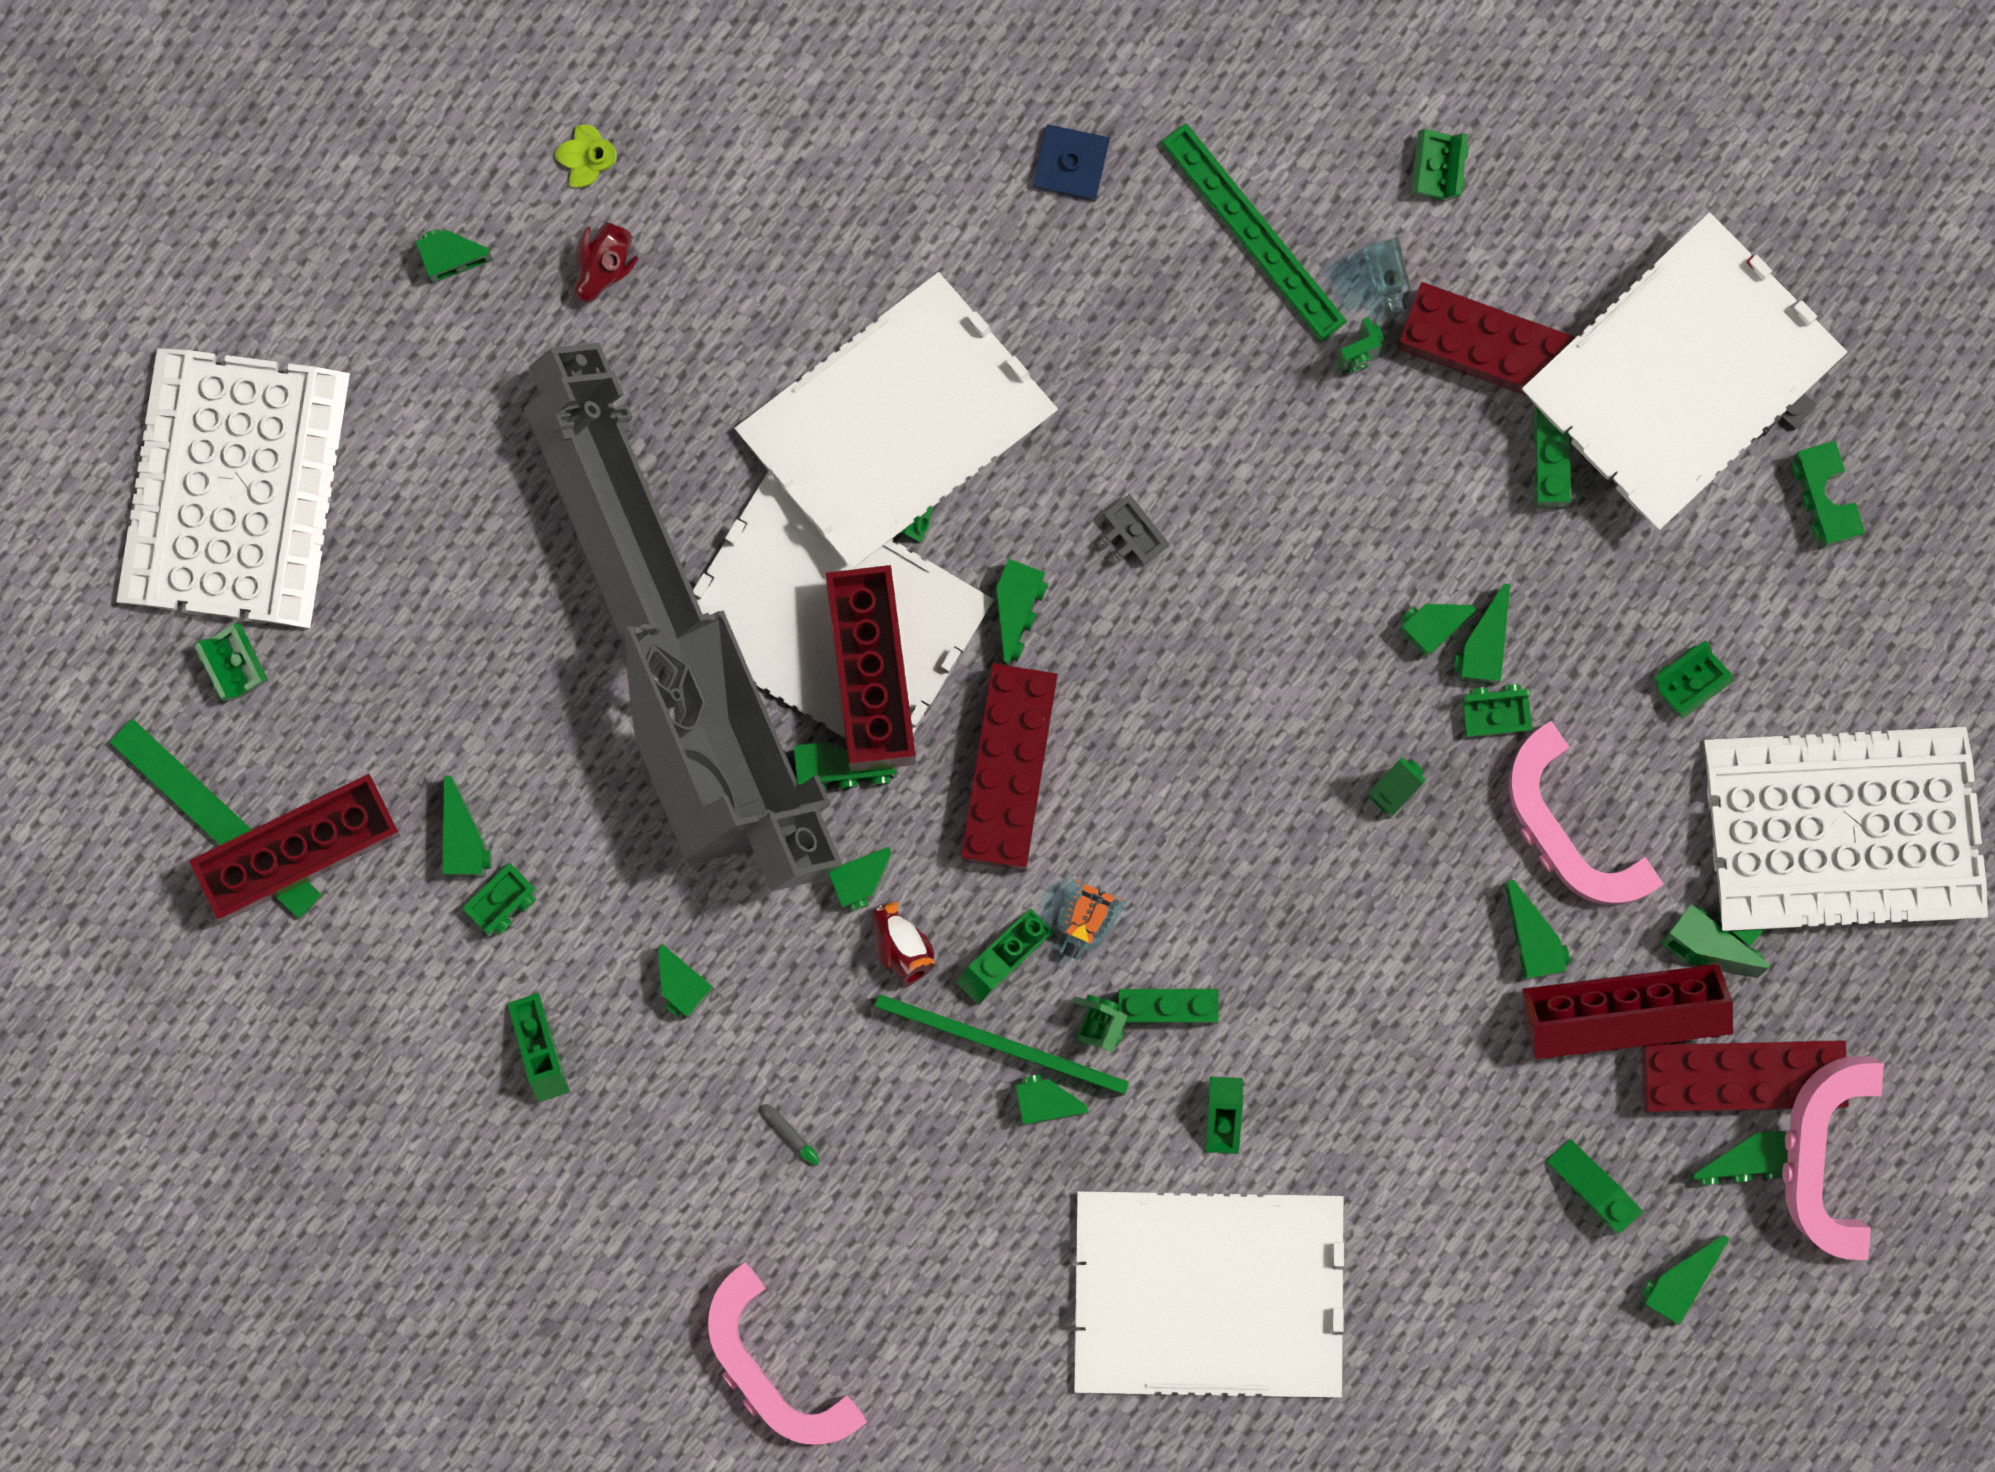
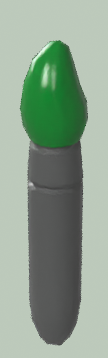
M763 1104L762 1112L767 1120L798 1151L802 1159L814 1166H818L819 1157L815 1149L806 1144L803 1138L800 1137L774 1107Z

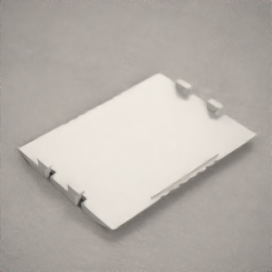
M1710 212L1654 264V268L1651 271H1646L1639 282L1636 281L1630 286L1631 290L1628 293L1625 291L1618 298L1619 301L1616 304L1613 302L1607 308V312L1604 315L1601 314L1597 317L1595 324L1589 325L1583 331L1584 334L1581 337L1578 335L1522 388L1542 414L1562 434L1570 427L1572 428L1568 431L1569 435L1573 438L1571 443L1607 480L1614 473L1617 474L1613 477V480L1618 484L1615 489L1659 530L1716 477L1715 474L1718 471H1723L1728 466L1727 463L1730 460L1733 461L1739 455L1738 452L1742 448L1745 450L1751 444L1750 441L1754 437L1760 436L1763 433V428L1769 427L1775 421L1774 418L1777 415L1780 417L1787 410L1786 407L1789 404L1792 405L1847 353L1816 320L1818 316L1802 300L1794 307L1799 315L1790 308L1797 300L1771 275L1772 270L1757 254L1749 261L1754 269L1746 263L1752 254Z
M939 272L881 315L875 324L872 322L865 328L866 330L863 333L859 332L855 335L850 343L846 342L840 347L841 350L827 357L828 360L817 364L811 373L808 371L804 374L798 383L795 381L735 427V430L772 476L775 475L782 488L808 519L815 522L818 531L852 569L913 523V519L916 516L921 517L926 513V509L929 506L933 507L939 503V499L942 496L946 497L952 493V489L955 486L959 487L965 483V479L968 476H974L979 472L978 469L981 466H987L992 462L990 459L1001 455L1058 411V408L1032 380L1028 370L1015 356L1012 357L992 334L988 324L976 311H972Z
M157 348L145 421L147 431L144 430L143 434L145 443L144 446H141L140 456H142V462H139L137 472H140L139 478H136L135 483L137 493L133 496L132 504L135 505L134 510H131L130 514L132 524L128 527L117 603L176 610L178 601L188 603H183L181 613L207 614L239 619L240 610L243 609L250 610L245 612L244 621L310 628L322 555L320 546L324 542V535L322 533L323 529H326L327 523L325 514L329 510V503L327 501L328 497H331L332 491L330 482L334 478L332 469L333 465H336L337 456H335V450H338L350 374L289 363L288 367H284L283 373H278V362L226 355L225 359H221V365H215L217 356L213 353Z
M768 471L739 518L740 521L737 519L727 534L725 543L706 572L708 575L703 573L693 593L702 614L709 613L710 615L724 610L752 678L756 682V686L763 690L765 688L771 691L770 694L777 698L780 696L785 699L784 702L788 705H795L798 707V711L805 715L807 713L812 715V719L819 723L822 721L827 724V728L845 738L826 589V572L851 570L852 568L818 531L815 522L808 519L782 488L775 475L772 476ZM891 539L853 569L891 565L914 734L924 718V713L928 708L927 705H932L955 667L961 651L964 652L994 599L928 560L925 562L920 559V555L915 552H908L906 547L893 543V539Z
M1966 727L1893 730L1881 734V731H1873L1871 734L1855 732V735H1849L1848 733H1838V736L1822 734V737H1816L1813 734L1805 735L1806 737L1799 738V735L1789 736V738L1773 736L1704 740L1708 778V810H1711L1714 840L1712 852L1714 872H1717L1722 931L1802 927V925L1808 924V927L1819 926V924L1832 926L1835 923L1852 925V922L1868 924V921L1885 923L1886 920H1891L1892 923L1902 922V920L1908 919V922L1988 918L1983 855H1978V849L1982 845L1977 796L1976 793H1971V787L1975 783L1974 769Z
M1078 1191L1077 1262H1086V1265H1076V1327H1085V1331L1075 1330V1393L1155 1394V1392H1161V1394H1171V1392H1178V1395H1188V1392H1195V1395H1205V1393L1222 1395V1393H1228L1230 1396H1238V1393H1245V1396L1262 1394V1396L1342 1397V1335H1332V1323L1333 1332H1343V1270L1333 1269V1263L1334 1266H1344L1343 1196L1264 1195V1197H1257L1254 1194H1247V1197H1240V1194H1230V1196H1224V1194H1214V1196L1197 1194V1196H1191V1193H1181V1196H1174V1193L1157 1195V1193Z

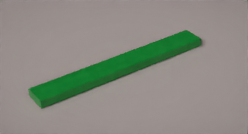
M1185 123L1161 141L1162 147L1321 343L1347 323L1344 316L1189 125Z
M133 718L110 741L117 750L219 845L252 830ZM306 882L276 898L301 919L323 895L309 882Z
M882 994L878 995L875 1003V1008L1118 1094L1124 1096L1126 1094L1129 1083L1118 1077Z

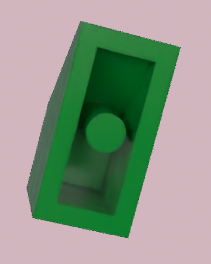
M439 229L428 231L421 236L422 239L416 241L432 283L493 261L487 247L448 230L441 232Z
M1424 604L1419 610L1414 606L1401 618L1404 624L1399 631L1427 659L1475 613L1476 609L1472 605Z
M889 846L847 862L829 873L843 910L850 908L851 912H855L869 906L868 900L874 898L892 858Z
M662 944L658 949L661 992L662 996L668 1000L664 1007L677 1018H680L682 1014L690 1018L715 988Z
M1041 1074L1021 1078L1022 1084L1016 1085L1023 1126L1089 1113L1086 1104L1051 1080H1042Z
M1210 1076L1206 1152L1239 1154L1243 1111V1078Z

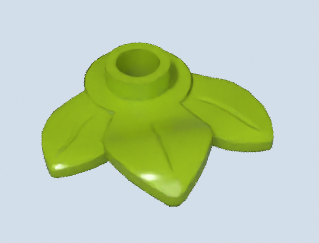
M586 124L577 125L574 130L575 140H568L562 143L554 153L555 158L561 164L571 168L568 185L572 188H582L593 184L600 172L610 169L615 164L617 158L615 146L608 140L602 139L598 129ZM603 149L602 158L596 159V153Z

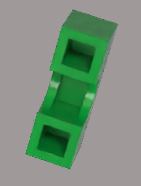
M1536 406L1532 413L1533 445L1536 448L1534 509L1567 508L1571 503L1570 435L1568 433L1570 428L1562 434Z
M1836 440L1798 451L1793 456L1794 461L1791 462V470L1795 480H1801L1804 492L1801 493V501L1805 511H1811L1814 523H1811L1810 526L1815 542H1821L1824 549L1861 538L1865 534V530L1856 502L1847 505H1836L1825 494L1826 482L1840 477L1845 472Z
M1219 989L1118 990V1011L1128 1015L1125 1024H1218Z

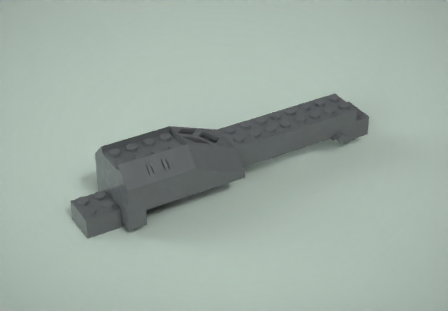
M600 343L550 348L529 366L540 395L524 407V410L623 642L635 741L685 860L691 868L698 862L737 854L739 857L754 850L771 892L822 879L843 865L820 813L829 807L831 803L819 775L813 776L800 786L798 785L724 610L710 615L709 613L702 614L626 436V433L630 431L628 422L632 420V413L627 405L621 407H614L613 405L615 401L624 395L615 372L611 371ZM652 655H655L670 672V678L666 686L656 681L651 673L648 664ZM677 703L680 713L678 722L673 720L669 714V709Z

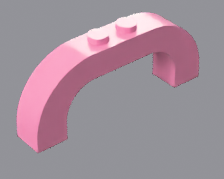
M1548 722L1524 742L1513 760L1509 774L1510 800L1517 818L1523 825V828L1520 829L1522 836L1530 846L1536 844L1542 853L1539 856V860L1549 873L1554 871L1562 883L1581 898L1603 905L1628 904L1644 898L1664 885L1646 857L1618 873H1603L1593 869L1583 860L1545 805L1539 788L1542 771L1548 763L1570 748L1553 722Z
M1852 1056L1838 1059L1815 1072L1806 1081L1797 1095L1792 1109L1790 1130L1785 1135L1788 1160L1783 1166L1782 1174L1783 1180L1786 1183V1203L1794 1224L1806 1238L1825 1252L1850 1260H1868L1871 1227L1860 1219L1831 1218L1824 1209L1822 1190L1827 1128L1833 1111L1845 1100L1856 1096L1882 1095L1884 1063L1873 1056Z
M744 1262L722 1282L712 1300L709 1311V1337L718 1360L726 1370L722 1376L733 1390L737 1387L741 1389L746 1396L742 1402L754 1417L760 1414L773 1430L790 1440L804 1444L819 1445L836 1442L851 1435L866 1424L868 1420L849 1395L825 1412L818 1414L799 1412L788 1405L743 1346L738 1332L741 1313L753 1299L767 1289L749 1264Z

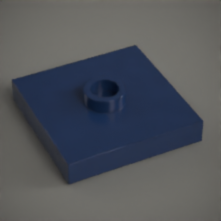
M1047 124L1033 188L1096 202L1110 137Z

